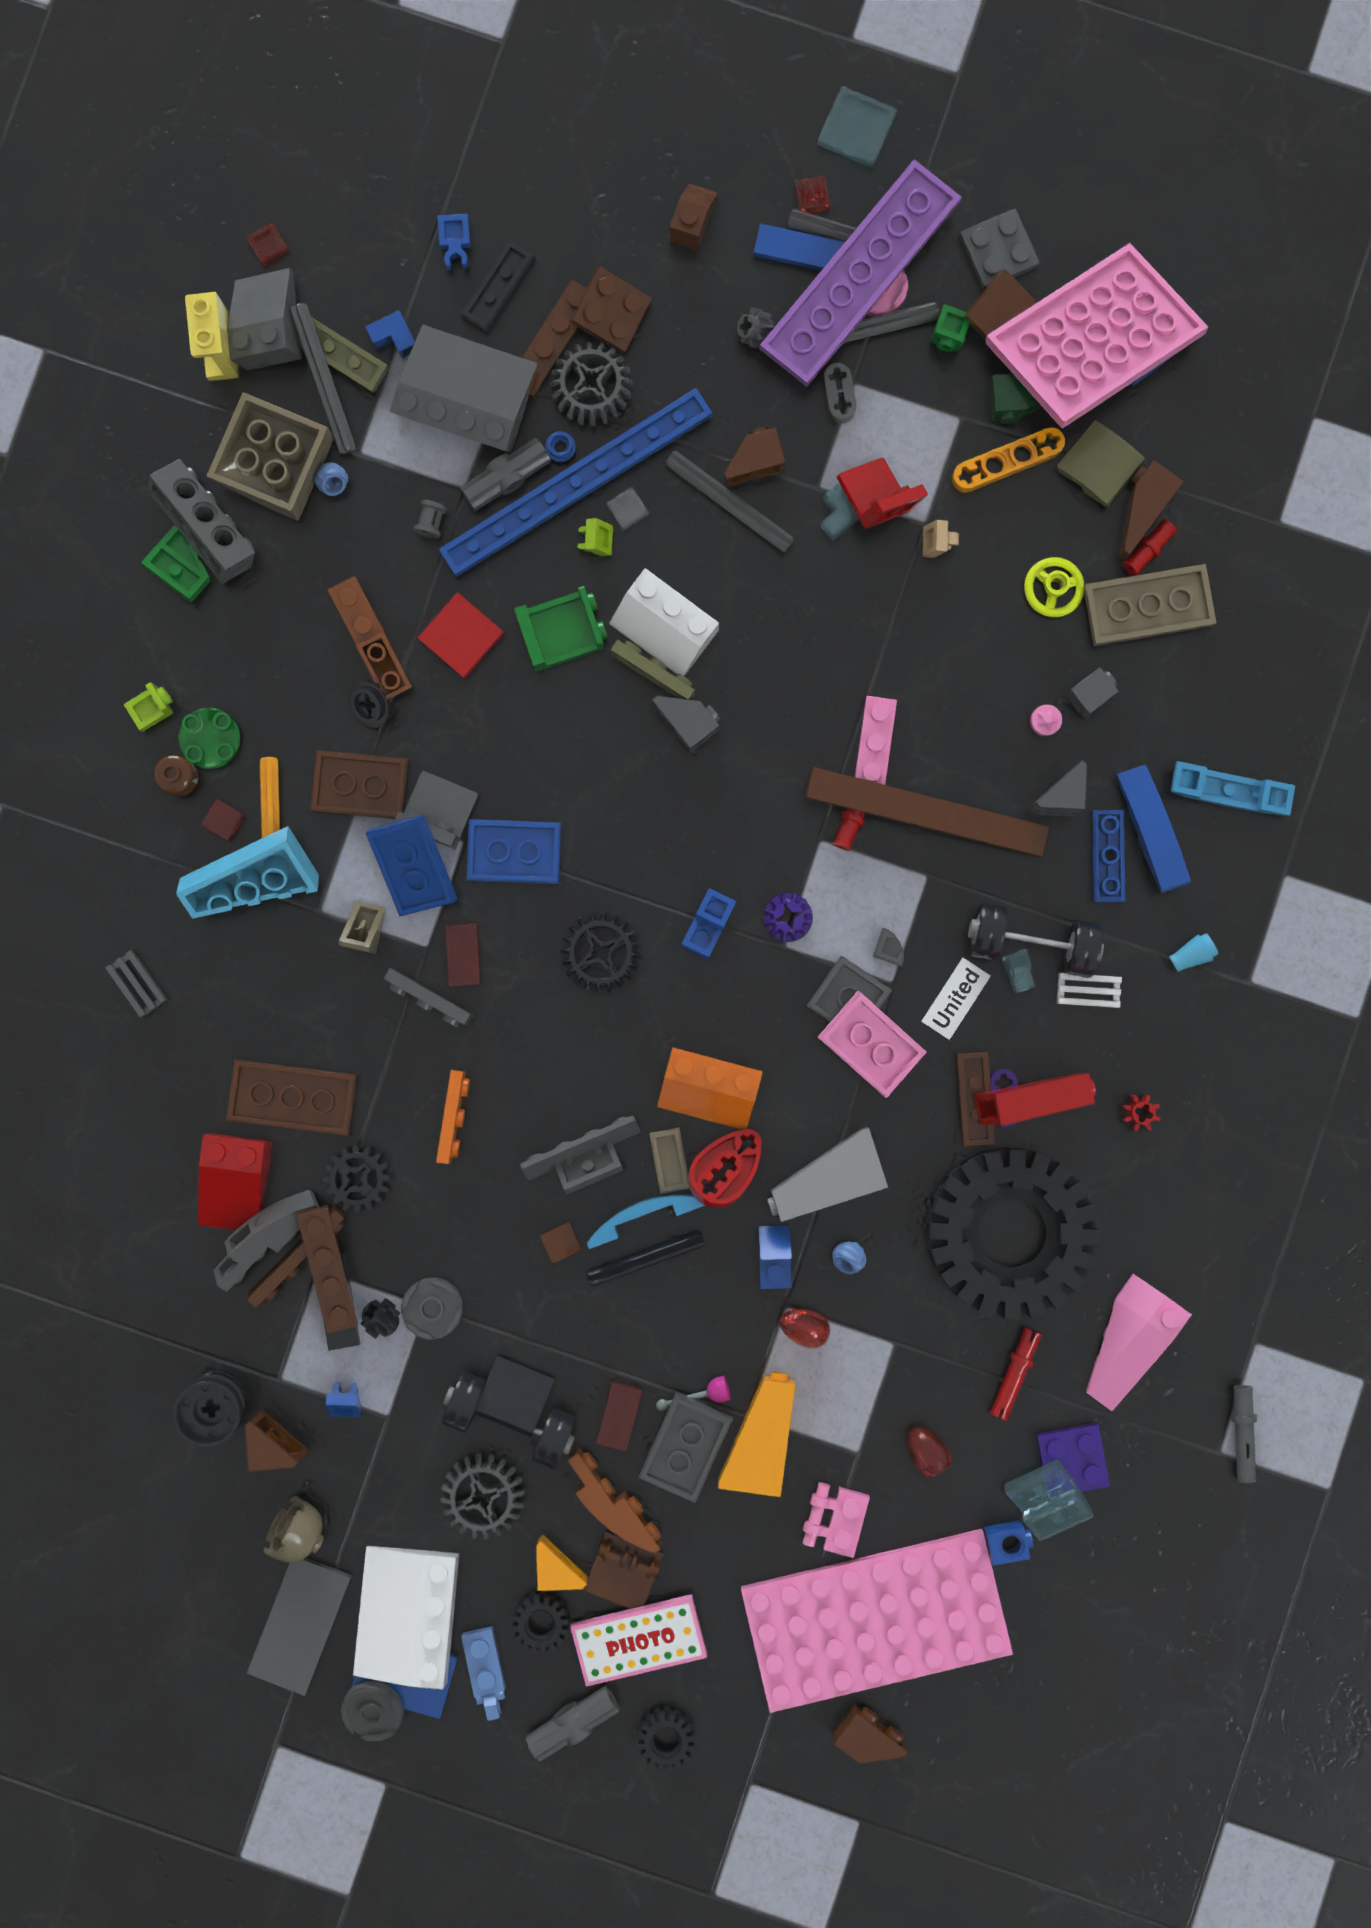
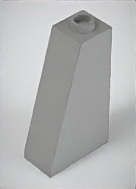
M869 1128L859 1129L771 1189L773 1197L767 1200L772 1216L779 1215L782 1222L888 1188Z

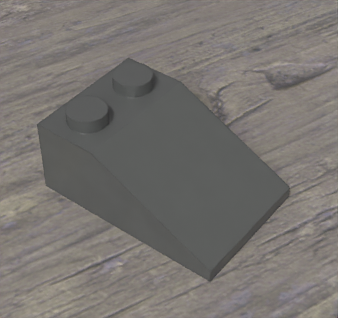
M291 268L235 280L227 327L230 360L246 370L302 359L299 336L290 313V308L296 305L294 276Z

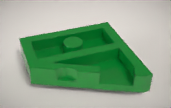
M175 525L141 562L146 570L190 603L194 601L211 581L199 555Z

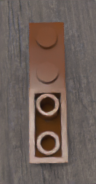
M356 576L328 589L374 682L379 683L382 692H387L386 700L411 688L412 686Z
M579 1447L569 1454L567 1461L583 1482L577 1487L575 1494L597 1520L622 1539L650 1552H658L661 1547L659 1539L662 1538V1535L652 1521L650 1523L646 1522L641 1514L644 1512V1509L635 1496L630 1498L625 1491L615 1498L613 1496L616 1493L614 1487L606 1477L601 1479L595 1470L598 1468V1465L588 1451L584 1454Z

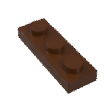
M988 1052L956 1054L962 1146L994 1145V1125H980L974 1096L976 1093L991 1091Z

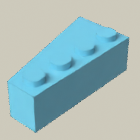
M287 826L181 877L176 895L193 919L230 911L232 907L248 904V906L257 905L263 900L278 897L280 900L289 898L295 893L306 891V894L316 892L318 890L319 874L291 829Z

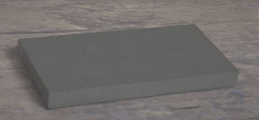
M307 1557L301 1561L289 1563L247 1674L305 1696L352 1575Z

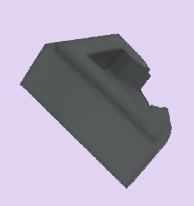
M882 928L873 957L902 967L904 953L901 943L894 933L886 928Z

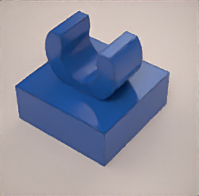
M335 1382L333 1393H327L325 1405L329 1416L361 1417L362 1404L356 1383L352 1382L350 1392L343 1394L340 1393V1383Z

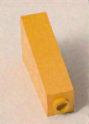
M772 1371L770 1376L763 1375L719 1474L718 1489L781 1497L795 1392L794 1379H789V1374Z

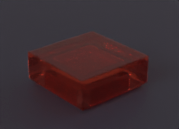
M273 222L246 236L263 266L289 251Z
M216 799L201 825L230 841L245 815Z

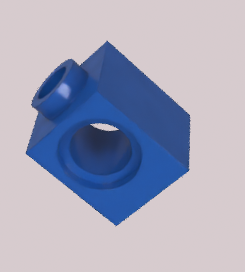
M1020 1521L983 1527L990 1561L993 1566L1030 1559L1029 1549L1033 1548L1030 1529L1025 1530ZM1006 1537H1017V1543L1013 1548L1005 1549L1002 1547Z

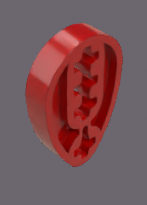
M743 1129L722 1136L704 1148L692 1162L688 1173V1185L693 1196L702 1204L712 1208H725L736 1203L748 1188L757 1170L761 1157L762 1140L760 1135L752 1129ZM750 1139L753 1142L752 1148L748 1147L741 1154H737L743 1143L742 1140L747 1141ZM722 1162H733V1171L727 1170L722 1179L724 1182L718 1181L713 1189L714 1193L709 1192L707 1195L703 1193V1184L706 1186L710 1184L714 1176L713 1173L718 1174L723 1167Z

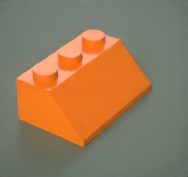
M672 1047L657 1107L741 1130L747 1129L763 1072Z

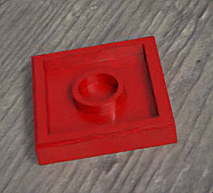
M457 592L419 635L418 640L465 679L504 635V632Z

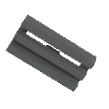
M129 950L125 953L126 955L119 957L115 960L116 962L109 964L105 968L139 1017L143 1018L168 999L135 952ZM127 962H132L157 998L156 1001L153 1002L126 964ZM121 968L147 1005L146 1008L141 1005L117 969Z

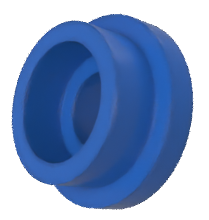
M558 431L552 433L547 438L545 449L551 460L562 463L573 457L576 445L570 434ZM558 444L566 445V449L563 452L555 450Z

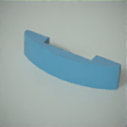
M1176 761L1170 792L1220 806L1290 816L1296 785L1267 779L1260 781L1207 770V767Z
M687 1194L662 1195L637 1202L619 1211L603 1223L587 1242L588 1248L591 1249L618 1239L617 1225L664 1207L673 1205L676 1215L679 1216L705 1205L699 1202L693 1195Z

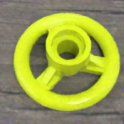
M1050 557L1037 562L1031 567L1025 578L1024 592L1028 603L1036 612L1047 617H1062L1073 612L1079 606L1084 596L1085 583L1080 570L1072 562L1059 557ZM1051 566L1061 567L1067 570L1072 577L1058 570L1048 575L1043 569ZM1035 578L1044 584L1045 591L1048 594L1045 606L1037 600L1034 594L1033 584ZM1051 582H1057L1060 585V590H1054L1051 587ZM1076 586L1072 600L1063 607L1055 608L1057 598L1064 595L1069 588Z

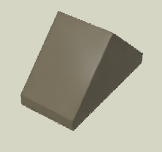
M356 901L339 939V945L376 954L386 908Z

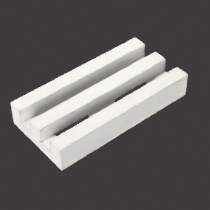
M1058 973L1057 1004L1120 1008L1121 1002L1119 997L1121 995L1120 983H1122V977L1093 975L1091 978H1084L1066 973ZM1065 980L1113 983V989L1065 986ZM1064 992L1112 995V1001L1064 998Z

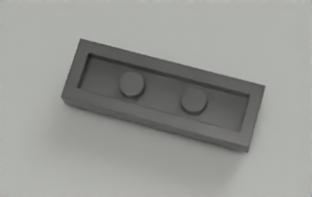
M389 968L384 977L385 980L390 982L388 987L390 990L403 997L408 992L417 998L415 1004L429 1012L432 1011L433 1007L444 1013L441 1019L455 1027H458L460 1023L468 1025L473 1017V1014L395 969Z

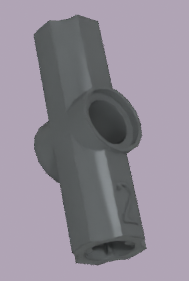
M534 438L510 455L503 454L492 460L484 472L461 486L460 489L471 507L477 511L501 494L508 495L516 491L524 484L525 478L550 463L551 459L541 442Z
M605 1685L578 1703L574 1701L565 1705L555 1713L552 1720L526 1735L529 1750L534 1758L540 1762L567 1744L573 1746L581 1742L592 1732L594 1727L618 1713L620 1708L612 1691Z

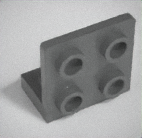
M422 771L404 813L398 811L394 822L424 814L435 842L456 850L478 794L436 775Z

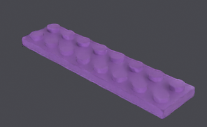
M914 159L760 344V350L807 387L961 201V196Z

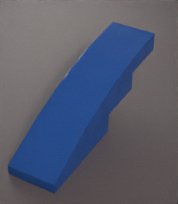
M1146 764L1118 773L1116 781L1128 805L1127 813L1138 834L1137 842L1160 892L1164 893L1190 884L1191 879L1181 849Z

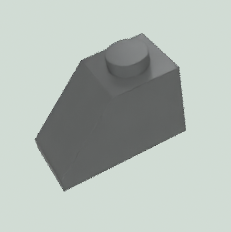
M657 696L652 700L653 706L690 753L719 731V724L717 722L720 720V717L710 705L705 708L701 701Z

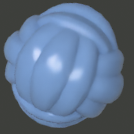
M333 462L321 465L314 475V483L317 488L329 496H335L343 492L349 479L345 469Z
M848 1241L840 1243L834 1248L832 1253L835 1267L845 1274L859 1272L864 1268L867 1261L864 1249L857 1242Z

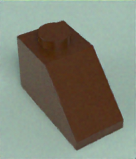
M688 184L679 198L670 225V242L699 251L718 196L717 192Z
M759 427L752 430L750 435H746L725 471L724 482L726 487L784 472L785 459L776 428Z

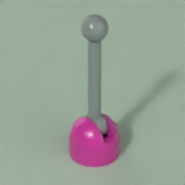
M725 1376L714 1378L709 1382L707 1390L687 1395V1397L696 1400L708 1396L714 1402L731 1400L730 1389ZM660 1399L656 1403V1408L664 1412L668 1409L672 1400Z

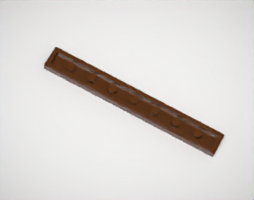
M816 767L811 769L805 795L806 799L1036 857L1043 856L1049 827Z

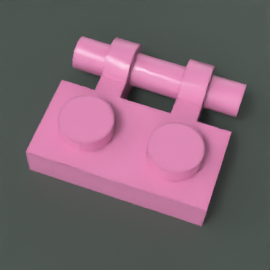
M819 1482L816 1493H813L810 1504H812L809 1520H805L803 1531L805 1535L802 1543L806 1546L814 1547L817 1536L825 1537L823 1550L854 1558L870 1497L868 1494L843 1487L838 1488L836 1498L828 1497L830 1485ZM828 1508L832 1510L829 1525L821 1524L824 1509Z

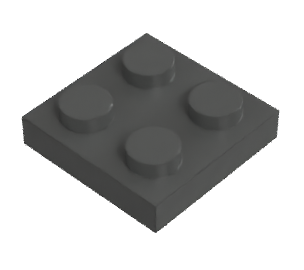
M1016 208L965 229L959 234L960 241L982 290L988 287L1000 270L1006 269L1013 277H1017L1038 268L1040 264Z

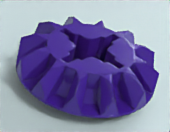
M782 893L768 903L764 912V923L768 932L774 938L784 942H793L801 939L808 933L813 923V913L806 899L795 893ZM785 904L791 913L796 912L797 914L801 912V915L793 920V930H791L786 921L776 922V919L784 915Z

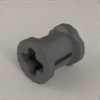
M421 500L419 505L422 509L418 524L414 525L413 531L425 537L440 538L441 533L438 530L442 514L446 513L447 508L435 501Z

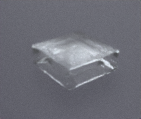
M633 487L607 502V507L623 531L649 515Z

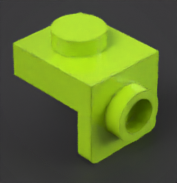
M151 682L145 685L148 690L124 704L136 726L142 732L174 713L169 706L173 701L163 686L158 688Z

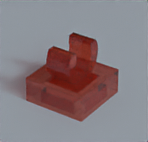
M825 176L795 181V191L800 211L815 213L830 210Z

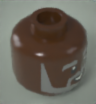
M169 755L159 760L156 764L154 780L158 788L171 796L181 797L194 790L198 782V772L194 764L179 755Z

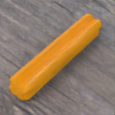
M263 757L260 759L262 838L280 830L278 759L275 757Z

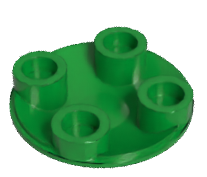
M201 708L183 718L179 730V745L185 758L194 765L206 769L218 768L230 762L236 755L240 745V732L234 719L226 712L217 708Z

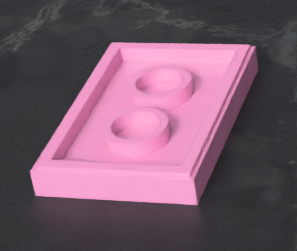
M859 991L854 994L817 1037L885 1098L893 1092L927 1053Z

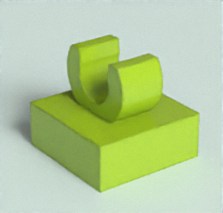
M597 518L586 519V526L578 528V532L585 535V543H579L577 548L586 552H592L601 557L612 556L613 525Z

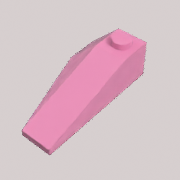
M1135 1274L1130 1276L1114 1299L1111 1317L1103 1334L1102 1346L1099 1355L1096 1357L1086 1389V1393L1111 1411L1115 1409L1173 1342L1191 1317L1189 1312Z

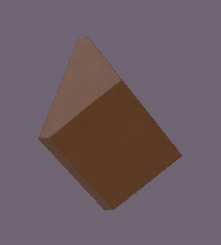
M263 1410L245 1426L248 1471L294 1468L310 1451Z

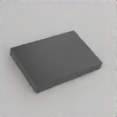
M676 1392L638 1478L696 1503L733 1417Z

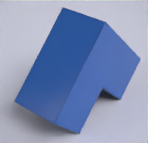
M400 310L365 326L376 350L394 342L401 358L411 353L415 341Z

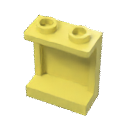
M216 292L186 295L185 303L191 355L194 358L204 357L206 378L209 381L239 378L238 364L230 360L227 333L230 314Z

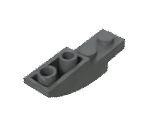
M307 1190L282 1199L263 1209L236 1229L224 1241L227 1256L213 1270L217 1286L228 1292L234 1284H238L244 1278L250 1266L264 1256L268 1247L278 1253L285 1245H289L300 1229L297 1213L319 1207L314 1193Z

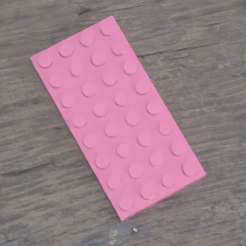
M982 1529L741 1586L770 1713L1013 1655Z

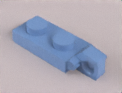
M491 1626L463 1632L461 1637L474 1698L476 1697L477 1705L484 1704L488 1721L499 1719L502 1713L499 1700L505 1699L504 1691L506 1685L494 1628Z

